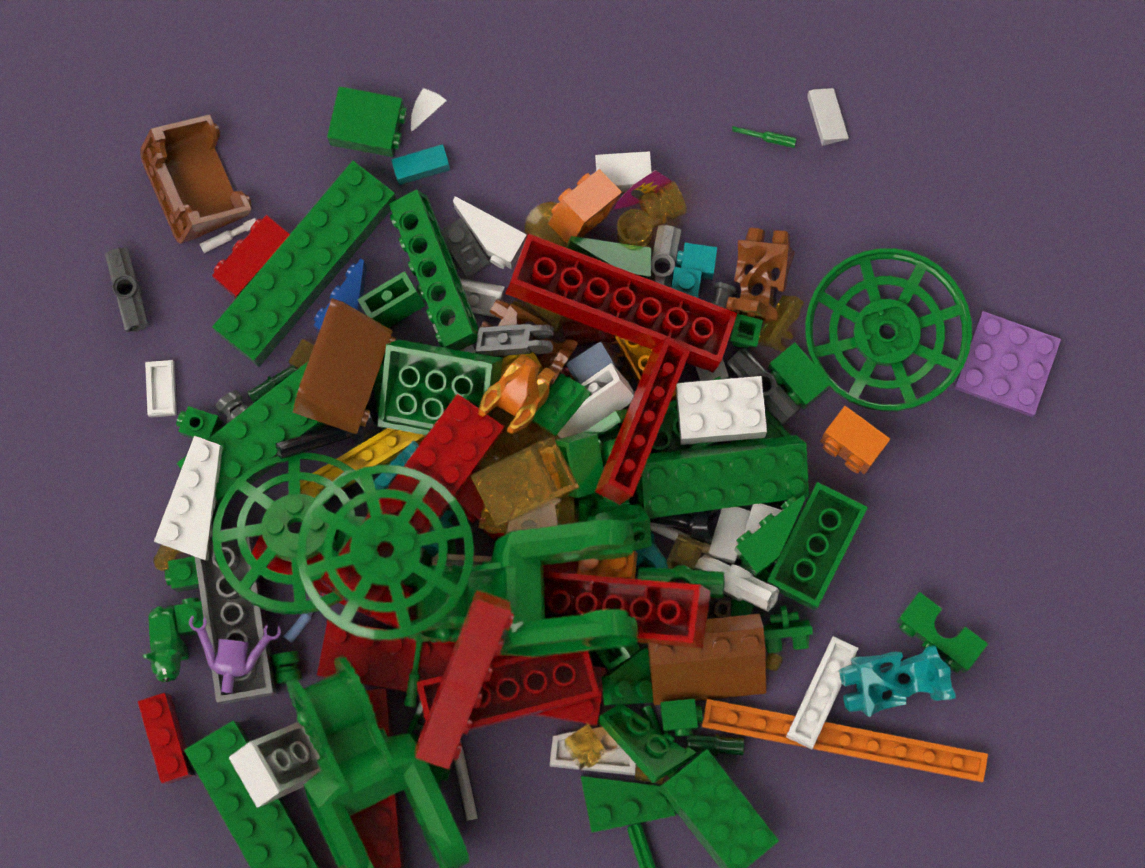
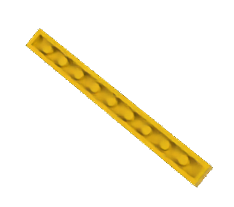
M534 352L524 354L539 365V372L543 370ZM521 354L508 355L503 358L501 376L505 369ZM387 428L338 457L337 460L342 461L354 470L385 465L395 459L413 440L420 444L426 435ZM327 464L312 474H317L333 481L344 471L336 466ZM300 480V494L315 498L325 488L323 485L315 482ZM351 480L347 485H345L342 488V490L352 485L356 481Z

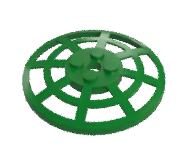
M879 248L863 251L848 257L823 277L815 289L808 306L805 320V340L811 361L831 383L829 387L836 394L866 409L881 412H898L913 409L930 402L942 394L955 381L964 367L970 351L972 320L968 304L961 289L943 268L930 259L911 251L896 248ZM894 259L916 266L909 280L894 276L874 277L870 261ZM860 265L864 280L849 288L839 301L825 293L828 286L840 274L851 267ZM925 271L934 275L946 287L956 305L939 310L933 298L923 288L918 286ZM892 285L904 289L898 300L881 299L877 286ZM862 290H867L870 304L863 308L860 313L846 306L856 294ZM913 294L917 295L926 304L931 314L917 318L911 308L907 306ZM820 302L833 310L829 324L830 343L815 346L813 322L816 308ZM841 315L855 324L853 337L838 341L837 327ZM960 316L962 341L957 360L941 354L945 340L944 321ZM935 324L936 341L932 350L919 344L921 329ZM882 326H890L894 330V337L891 339L882 338L879 329ZM857 348L861 355L866 358L860 372L849 364L842 353L843 351ZM834 354L841 367L851 377L856 379L849 393L830 378L823 368L819 357ZM912 354L928 360L920 370L907 377L902 364L903 361ZM876 364L891 366L896 380L882 381L872 379L870 375ZM935 364L951 370L948 376L934 390L916 399L910 384L923 378ZM865 385L880 389L900 388L905 402L899 404H879L860 399L859 396Z
M300 453L284 459L276 456L265 460L246 471L233 483L218 507L213 524L212 540L214 554L222 574L229 585L241 597L255 606L282 614H306L319 611L311 600L306 601V590L299 574L297 560L299 533L294 534L289 531L292 523L303 522L310 506L318 497V495L314 498L309 495L300 494V480L323 485L325 487L323 490H325L332 482L347 473L355 471L353 468L342 461L326 455ZM300 460L326 462L344 472L331 481L317 474L300 472ZM288 461V474L274 477L258 488L246 482L250 477L263 469ZM354 479L363 490L361 479ZM288 482L289 495L273 501L264 494L272 487ZM345 485L334 491L321 507L326 509L323 505L334 495L339 498L343 506L350 501L342 490ZM239 490L248 496V499L240 511L237 528L221 531V522L225 509L231 497ZM255 502L267 510L261 524L246 526L248 514ZM354 509L346 515L347 517H344L345 520L358 527L366 518L356 517ZM315 517L310 525L306 540V560L313 558L319 553L323 555L324 539L329 527L327 523ZM346 534L344 543L338 553L332 548L333 557L338 556L351 536ZM262 535L268 548L256 560L249 550L246 538ZM232 540L238 541L242 556L251 567L241 582L234 576L227 565L221 543ZM277 556L280 559L292 562V575L277 573L266 567ZM324 573L310 577L311 581L321 579ZM260 575L276 583L293 585L294 602L272 600L256 594L250 588ZM334 592L321 597L328 607L344 600Z
M377 465L347 473L332 482L318 495L310 506L301 525L298 537L297 560L299 574L308 596L315 607L329 621L340 629L359 637L372 640H396L408 638L426 631L439 623L452 611L462 597L469 582L473 566L474 545L471 528L464 511L455 497L443 485L415 469L396 465ZM397 473L413 477L420 482L412 495L392 489L376 490L372 474ZM361 479L364 493L348 501L339 509L336 515L321 507L324 501L338 488L351 480ZM430 487L439 492L450 504L459 520L460 526L443 529L434 511L422 501ZM394 498L407 503L399 516L382 515L378 499ZM367 502L371 518L364 521L359 527L344 519L352 509ZM417 509L429 519L435 531L417 534L409 523ZM315 517L329 525L324 539V560L307 565L306 540L310 525ZM338 529L352 537L350 553L333 557V540ZM464 537L465 560L460 580L456 585L442 576L447 561V540ZM387 542L394 547V553L391 557L382 558L378 555L377 548L381 543ZM438 543V560L433 571L419 562L421 546ZM349 565L354 566L357 573L362 577L354 592L343 583L336 569ZM328 572L335 588L349 600L340 616L332 611L321 599L310 577ZM413 573L428 581L417 593L406 599L404 598L401 582L408 579ZM372 584L389 586L393 602H375L364 597ZM435 586L450 595L447 602L433 615L417 624L411 625L407 608L423 600L433 591ZM359 606L376 612L395 611L400 629L374 630L351 623V620Z

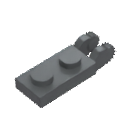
M531 324L480 327L478 329L475 353L487 356L531 354V352L547 354L552 351L553 343L546 340H533V337L549 339L554 336L555 330L549 325Z

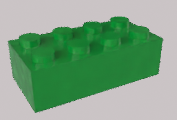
M817 482L766 583L778 588L779 593L815 611L868 507Z
M708 749L698 754L657 787L719 868H747L779 842Z

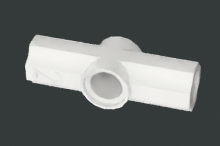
M704 554L703 557L699 558L695 566V570L724 572V594L737 601L744 600L769 612L778 599V588L755 578L753 574L737 565L732 564L729 566Z

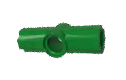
M684 565L676 566L673 569L639 567L638 580L676 583L675 580L681 579L687 584L705 587L710 591V597L723 598L724 572L692 570Z

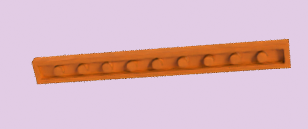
M711 699L706 700L702 728L807 748L786 738L795 716ZM828 722L824 723L813 747L814 750L981 783L984 782L988 758L986 753Z

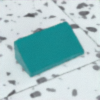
M443 144L391 159L399 185L450 170Z

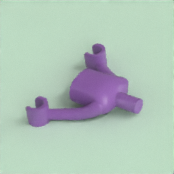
M194 616L189 620L190 627L197 631L209 667L217 674L223 675L221 692L233 693L235 677L250 673L271 640L278 639L281 635V628L278 626L277 635L274 637L267 634V624L264 628V636L252 650L248 660L247 649L249 642L219 639L215 658L213 646L205 629L207 626L206 618L204 617L203 625L200 628L193 626Z

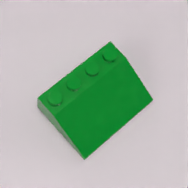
M395 340L386 344L378 426L427 435L457 394L479 408L485 392L501 378L503 358L404 340ZM494 408L487 415L492 417Z

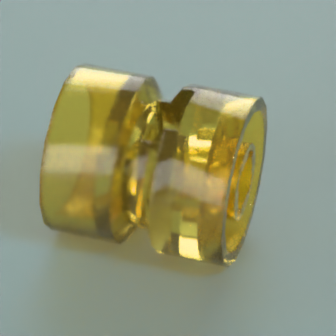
M674 181L659 187L658 193L651 190L638 196L643 214L651 228L666 223L667 217L675 219L687 214L685 201Z
M640 209L625 211L617 221L618 243L649 247L652 240L653 225L649 215Z

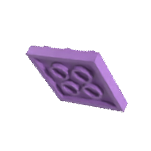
M982 311L971 340L968 357L960 371L954 389L1033 417L1061 339Z

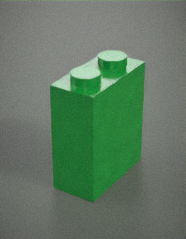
M339 86L327 135L330 146L393 157L395 149H400L402 134L399 133L400 125L406 122L408 109L404 108L402 98Z

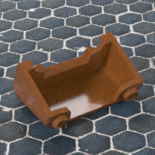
M210 115L151 128L140 150L145 171L176 241L180 244L192 241L248 216L252 210L249 196L240 190L233 191L215 150L220 138V130L217 124L213 123Z
M332 298L300 383L293 413L357 434L359 426L365 427L371 411L366 410V406L385 355L386 344L396 340V337L391 336L393 330L343 301Z

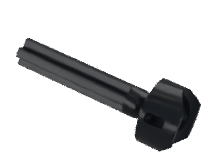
M369 415L366 426L360 425L357 434L332 426L276 443L275 446L278 457L284 459L350 438L357 445H360L382 432V429L378 427Z
M629 502L630 505H636V504H637V503H635V502ZM718 509L693 512L692 515L686 513L650 518V523L689 529V533H691L690 541L711 545L712 537L709 534L707 525L717 515Z

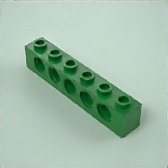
M416 189L389 203L392 211L390 219L395 228L399 229L401 235L399 238L400 245L409 255L410 261H408V266L419 281L417 289L429 307L426 309L430 321L437 328L436 339L439 345L443 348L460 351L477 342L479 327L429 199ZM418 220L417 226L412 229L413 223ZM427 244V249L421 253V248ZM437 267L436 273L430 277L432 269ZM446 291L445 298L439 301L441 293ZM455 315V321L448 325L449 319Z

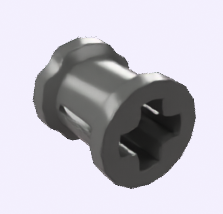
M715 282L713 286L715 291L711 303L726 308L728 298L736 295L738 290L729 284Z

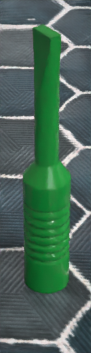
M732 127L733 132L762 138L768 143L790 148L795 147L797 139L795 137L769 131L761 133Z
M422 640L416 641L413 670L409 674L404 704L406 707L416 708L418 695L416 682L420 681L418 668L423 644Z

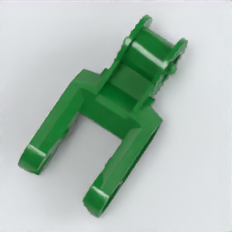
M595 520L507 533L496 540L491 561L483 562L482 565L472 566L469 582L462 597L452 611L431 628L408 638H413L415 641L422 640L423 642L430 641L433 643L457 642L475 593L478 590L510 601L511 612L514 613V617L509 630L504 629L500 639L504 641L500 655L539 657L619 648L637 643L638 626L636 618L628 617L626 610H598L578 616L545 619L543 565L588 559H617L629 556L633 553V525L621 520ZM455 564L445 565L442 576L457 585L463 566ZM431 565L428 568L434 571L436 565ZM413 573L408 579L403 581V584L416 590L417 593L428 581ZM435 586L430 594L416 604L417 620L410 621L411 625L417 624L433 615L447 602L450 595Z
M344 656L336 658L334 662L337 673L305 688L295 678L287 681V690L290 693L289 697L292 700V705L296 709L297 721L305 728V733L309 736L310 742L320 756V759L317 760L320 771L303 785L310 808L338 868H374L349 816L401 790H404L415 817L421 826L428 848L439 868H461L469 864L470 859L467 848L428 763L415 758V741L409 733L388 737L383 728H378L366 688L360 683L359 676L355 674V669L347 661V658Z

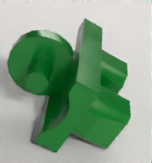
M786 605L780 606V614L770 615V622L773 624L763 625L764 643L768 653L783 651L781 638L792 637L793 649L809 648V635L813 634L809 619L799 620L798 612L787 613Z

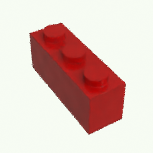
M265 215L263 219H258L253 223L250 233L244 240L240 239L235 243L231 255L226 260L222 259L218 262L213 270L212 277L221 287L237 298L290 234L268 215Z
M164 692L137 701L160 782L162 784H170L195 776L191 762L184 751L186 744L171 694Z

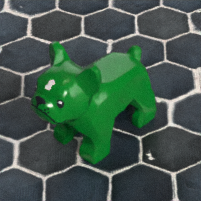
M170 605L166 608L157 606L148 615L151 652L143 654V658L150 661L152 672L161 682H170L177 679L180 673L181 661L189 659L188 647L184 644L180 634H178L175 605Z

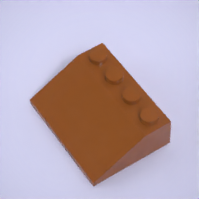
M760 614L707 619L703 649L648 643L654 705H660L661 702L687 699L700 701L766 694L765 643Z

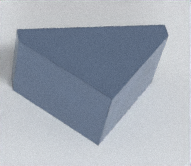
M601 341L566 364L575 381L580 384L611 363L617 370L624 367L612 345Z

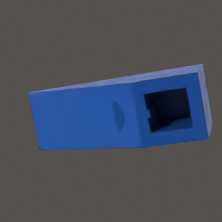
M360 258L357 264H351L345 274L347 278L341 286L337 285L329 297L330 299L334 298L343 301L360 312L362 307L357 299L364 294L367 270L363 259ZM329 304L326 308L322 307L315 315L314 327L317 332L320 331Z

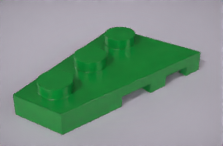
M624 705L615 706L603 713L598 720V723L653 784L691 761L697 753L689 747L685 750L673 742L675 738L668 733L662 735L650 727L648 720Z
M580 776L592 833L676 816L673 807L657 788L659 786Z

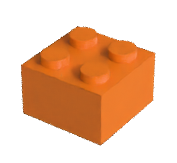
M600 169L592 175L586 173L577 182L578 186L573 190L567 188L558 197L560 202L551 210L553 215L548 224L566 243H568L571 236L584 237L605 220L622 193Z
M844 406L824 432L820 442L823 444L822 448L833 457L838 455L844 459L846 467L856 474L861 472L865 475L884 450L890 438L851 409Z

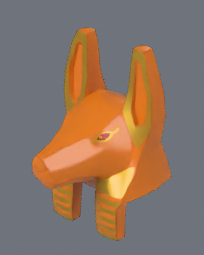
M521 354L505 369L500 380L485 392L480 403L479 415L484 417L493 408L498 406L515 416L507 431L513 434L526 428L533 420L535 413L546 402L550 382L556 373L545 367L538 375L539 365L530 357Z

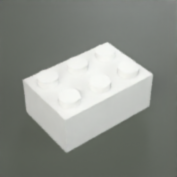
M761 376L677 383L676 399L681 445L765 438L767 428Z
M298 722L249 742L229 757L257 808L304 787L303 784L320 771L317 764L320 756L310 742L309 736L305 733V728Z

